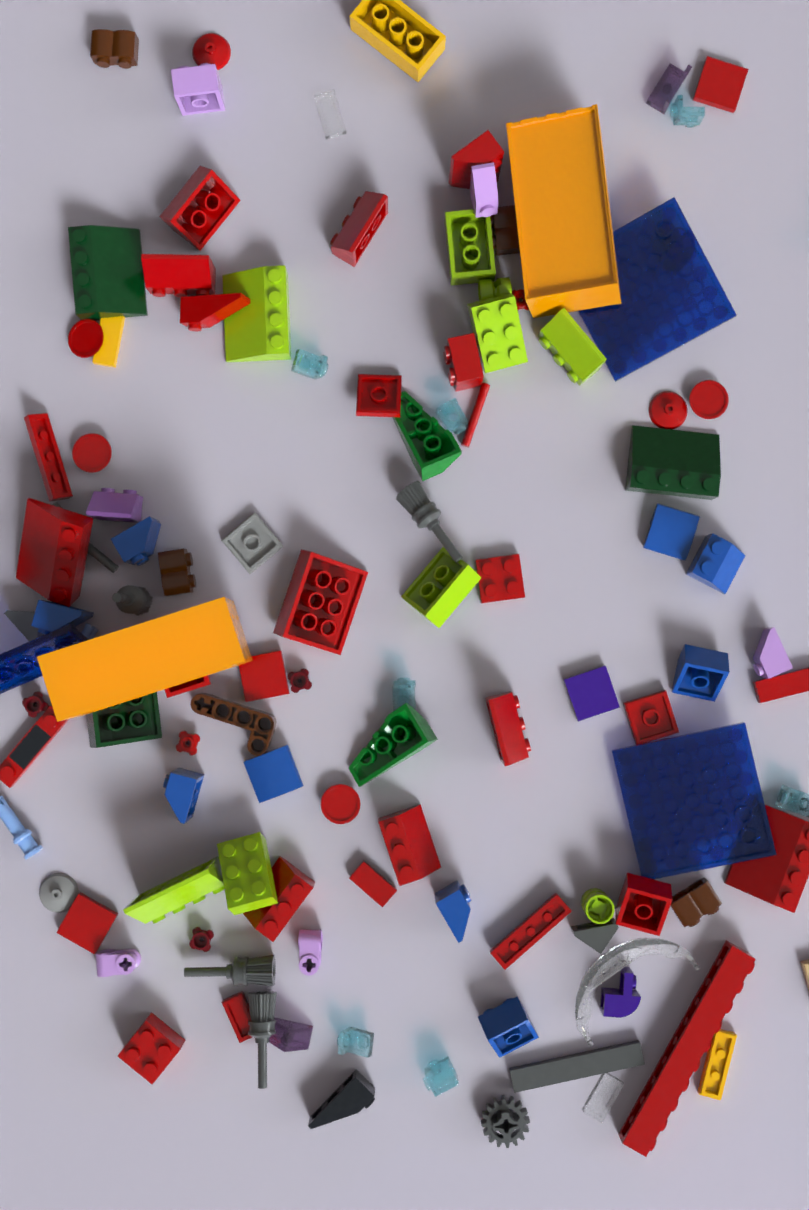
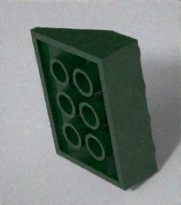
M96 225L68 227L76 315L81 320L92 319L94 321L101 318L124 316L125 318L148 316L141 260L140 229Z
M632 425L625 491L713 500L719 497L721 479L719 435Z
M157 692L86 714L91 748L162 738Z

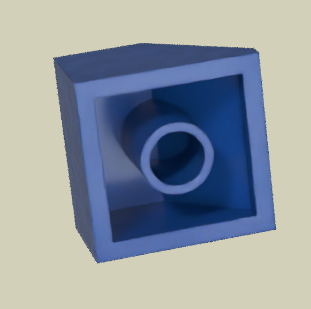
M149 516L111 538L124 563L141 566L149 561L148 557L154 554L161 523Z
M712 533L705 536L686 575L726 594L746 555L732 543Z
M38 600L31 626L38 628L39 633L58 635V632H67L92 618L94 612L71 606L68 607L52 601Z
M684 644L677 661L672 693L715 702L730 672L728 653Z
M177 768L170 772V775L167 774L163 788H166L164 795L180 823L185 824L193 817L205 774L183 768Z
M455 881L434 893L437 907L456 940L460 943L463 941L471 910L469 902L472 900L464 884L460 886L458 881Z
M518 996L509 998L503 1004L487 1009L482 1015L478 1016L486 1038L499 1058L539 1038Z

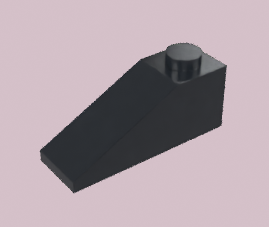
M356 1069L310 1116L308 1127L313 1129L359 1113L364 1107L367 1109L375 1100V1087Z

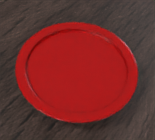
M208 33L196 40L193 45L192 56L198 66L202 63L216 64L217 70H220L228 63L231 56V48L223 36Z
M92 319L78 321L73 325L68 335V344L71 351L81 358L95 355L103 344V330Z
M705 380L694 386L690 393L689 402L693 412L699 417L715 419L721 416L727 409L729 397L726 389L720 383L713 380Z
M664 391L657 394L651 400L649 416L657 427L673 430L681 426L686 420L688 413L687 404L679 394Z
M95 433L81 436L75 442L72 450L75 464L81 470L90 473L104 469L109 464L112 455L109 442L103 436Z
M333 785L324 792L321 798L322 813L329 821L335 824H346L352 821L359 813V795L348 785Z

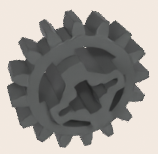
M504 1095L501 1096V1101L494 1097V1104L486 1103L488 1111H482L484 1119L481 1120V1126L485 1127L483 1129L484 1136L489 1135L490 1143L496 1140L497 1147L505 1143L506 1148H509L510 1142L517 1146V1139L520 1138L524 1141L523 1132H529L528 1125H526L530 1123L529 1116H526L528 1114L526 1107L522 1108L520 1100L514 1103L513 1096L509 1098V1101L505 1099Z

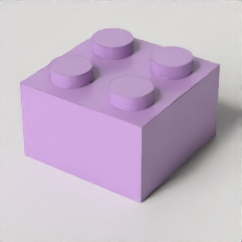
M202 63L194 67L180 66L177 69H171L174 97L182 116L225 110L223 88L216 64Z

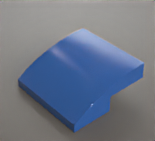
M657 503L643 548L686 561L700 516Z
M288 745L243 762L259 803L304 786Z

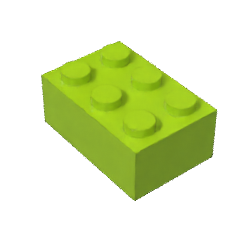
M473 209L445 212L444 224L451 286L478 283L479 279L491 278L494 282L496 269L490 216L475 218Z
M506 293L467 304L482 370L485 373L528 362L516 299L513 294Z
M261 832L217 843L228 910L234 915L277 904L278 899L267 842Z

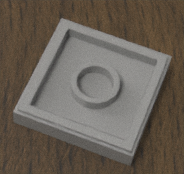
M255 512L221 540L249 574L253 573L283 547L282 543Z

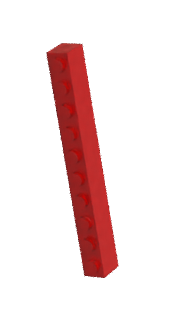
M727 940L725 941L618 1134L622 1144L645 1157L649 1151L654 1149L657 1136L660 1131L666 1128L667 1118L671 1111L673 1112L677 1108L678 1099L681 1093L687 1090L692 1073L698 1070L702 1055L709 1050L712 1037L721 1029L722 1019L732 1009L733 1000L736 994L742 991L747 974H750L754 969L756 959L750 953Z

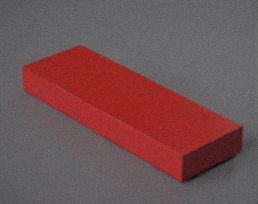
M809 667L776 675L769 679L753 681L758 703L809 691Z

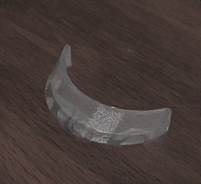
M637 938L619 943L611 947L606 953L601 954L586 971L576 996V1026L588 1045L591 1047L594 1044L589 1035L588 1020L591 1017L590 1006L600 984L638 957L659 954L670 959L680 958L689 962L697 971L700 967L689 951L668 940Z

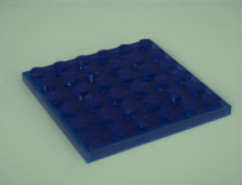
M675 197L613 232L621 304L578 311L595 345L607 358L605 364L615 382L737 316Z
M745 722L612 750L641 876L658 879L777 855Z

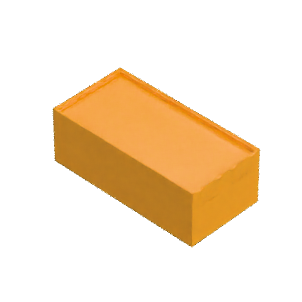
M597 104L591 107H581L566 110L562 113H552L543 117H533L520 120L519 122L506 123L524 293L532 317L539 318L556 315L563 308L567 312L621 304L603 140Z
M225 597L37 656L57 722L90 714L253 661L234 601Z

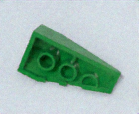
M406 391L401 392L400 418H392L421 480L424 481L443 473L462 454V451L453 434L448 429L445 430L438 423L437 419L426 413L423 407Z
M405 703L386 717L380 729L373 734V738L349 766L348 769L359 787L438 740L427 720L408 703Z

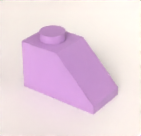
M494 162L471 166L470 198L475 218L489 217L498 213V191Z
M775 627L765 628L753 656L755 662L753 667L758 676L769 679L793 667Z

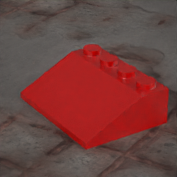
M28 498L16 578L47 600L70 607L80 597L94 518Z
M301 549L273 633L341 655L368 572Z
M755 801L724 883L795 913L809 876V821Z

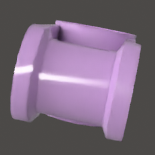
M299 930V969L304 975H313L319 969L323 943L322 930ZM308 959H311V962L314 963L312 967H309Z
M106 949L95 953L98 977L130 974L141 962V955L135 949Z

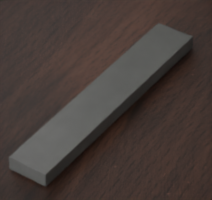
M636 1040L511 1067L509 1070L514 1093L641 1066L645 1065L640 1041Z

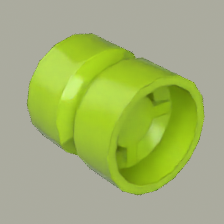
M510 277L497 278L495 282L491 278L478 280L479 301L506 293L512 294Z
M591 888L582 895L581 907L588 919L597 924H604L610 921L615 911L614 904L604 891L598 888Z

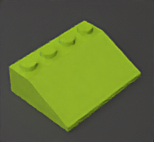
M262 266L222 275L223 294L242 293L250 298L249 305L224 319L226 362L291 360L289 286L286 266Z
M217 856L139 894L123 909L124 913L144 924L150 921L155 924L166 918L165 914L171 911L173 914L186 908L185 904L191 901L193 904L204 900L206 898L205 895L210 892L217 894L223 891L224 884L219 857Z

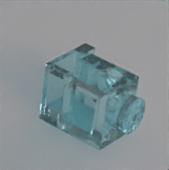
M456 398L436 408V414L445 430L448 429L454 435L466 430L465 426L468 424V420ZM456 414L457 420L452 421L449 416Z

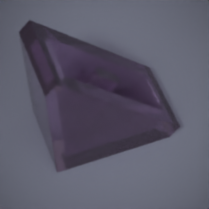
M274 1017L276 1019V1034L269 1037V1043L283 1052L306 1050L309 1048L313 1030L312 1025Z

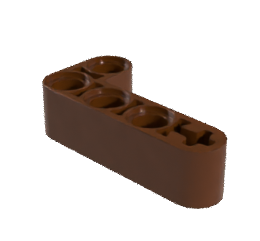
M201 693L192 698L190 705L195 713L250 730L251 734L247 748L251 754L259 756L268 750L276 728V718L272 714L208 693ZM204 698V703L214 705L213 707L205 706L200 708L201 704L198 703V700ZM221 704H225L228 707L229 711L226 716L220 715L218 707ZM241 711L248 712L250 720L247 723H243L239 719ZM262 718L270 720V729L266 730L260 726ZM255 739L263 741V750L259 751L254 748L253 742Z

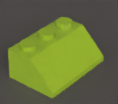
M565 308L561 309L540 330L538 337L540 338L539 343L541 346L552 352L553 359L557 365L563 366L567 370L568 378L573 383L577 382L579 386L600 370L607 360Z
M442 547L401 598L436 627L440 628L479 582L481 577L463 560L455 562L447 550Z

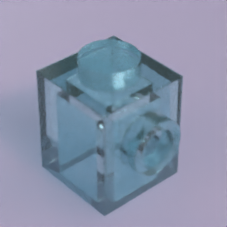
M448 1056L440 1061L438 1059L433 1060L424 1068L425 1077L423 1082L428 1091L432 1090L435 1097L459 1085L458 1075Z

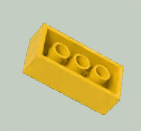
M362 0L349 16L350 28L354 33L416 82L422 79L445 50L446 36L401 0Z

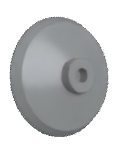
M64 873L49 875L43 880L39 889V897L43 906L56 913L68 911L79 894L75 880Z

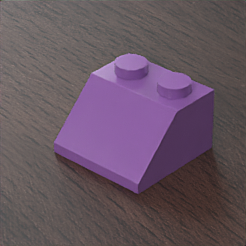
M101 488V492H93L86 515L97 520L139 523L142 517L143 497L137 494L135 490H123V493H115V489Z

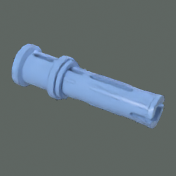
M0 796V818L13 835V843L18 844L25 854V860H27L43 847L37 844L31 835L32 831L25 829L4 797Z

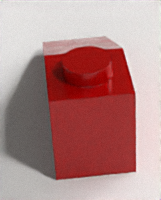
M242 293L181 297L180 324L188 327V330L195 332L201 331L202 328H210L249 305L250 298Z

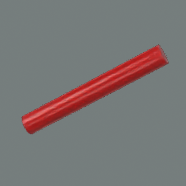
M482 383L461 442V445L469 448L490 388L489 384Z

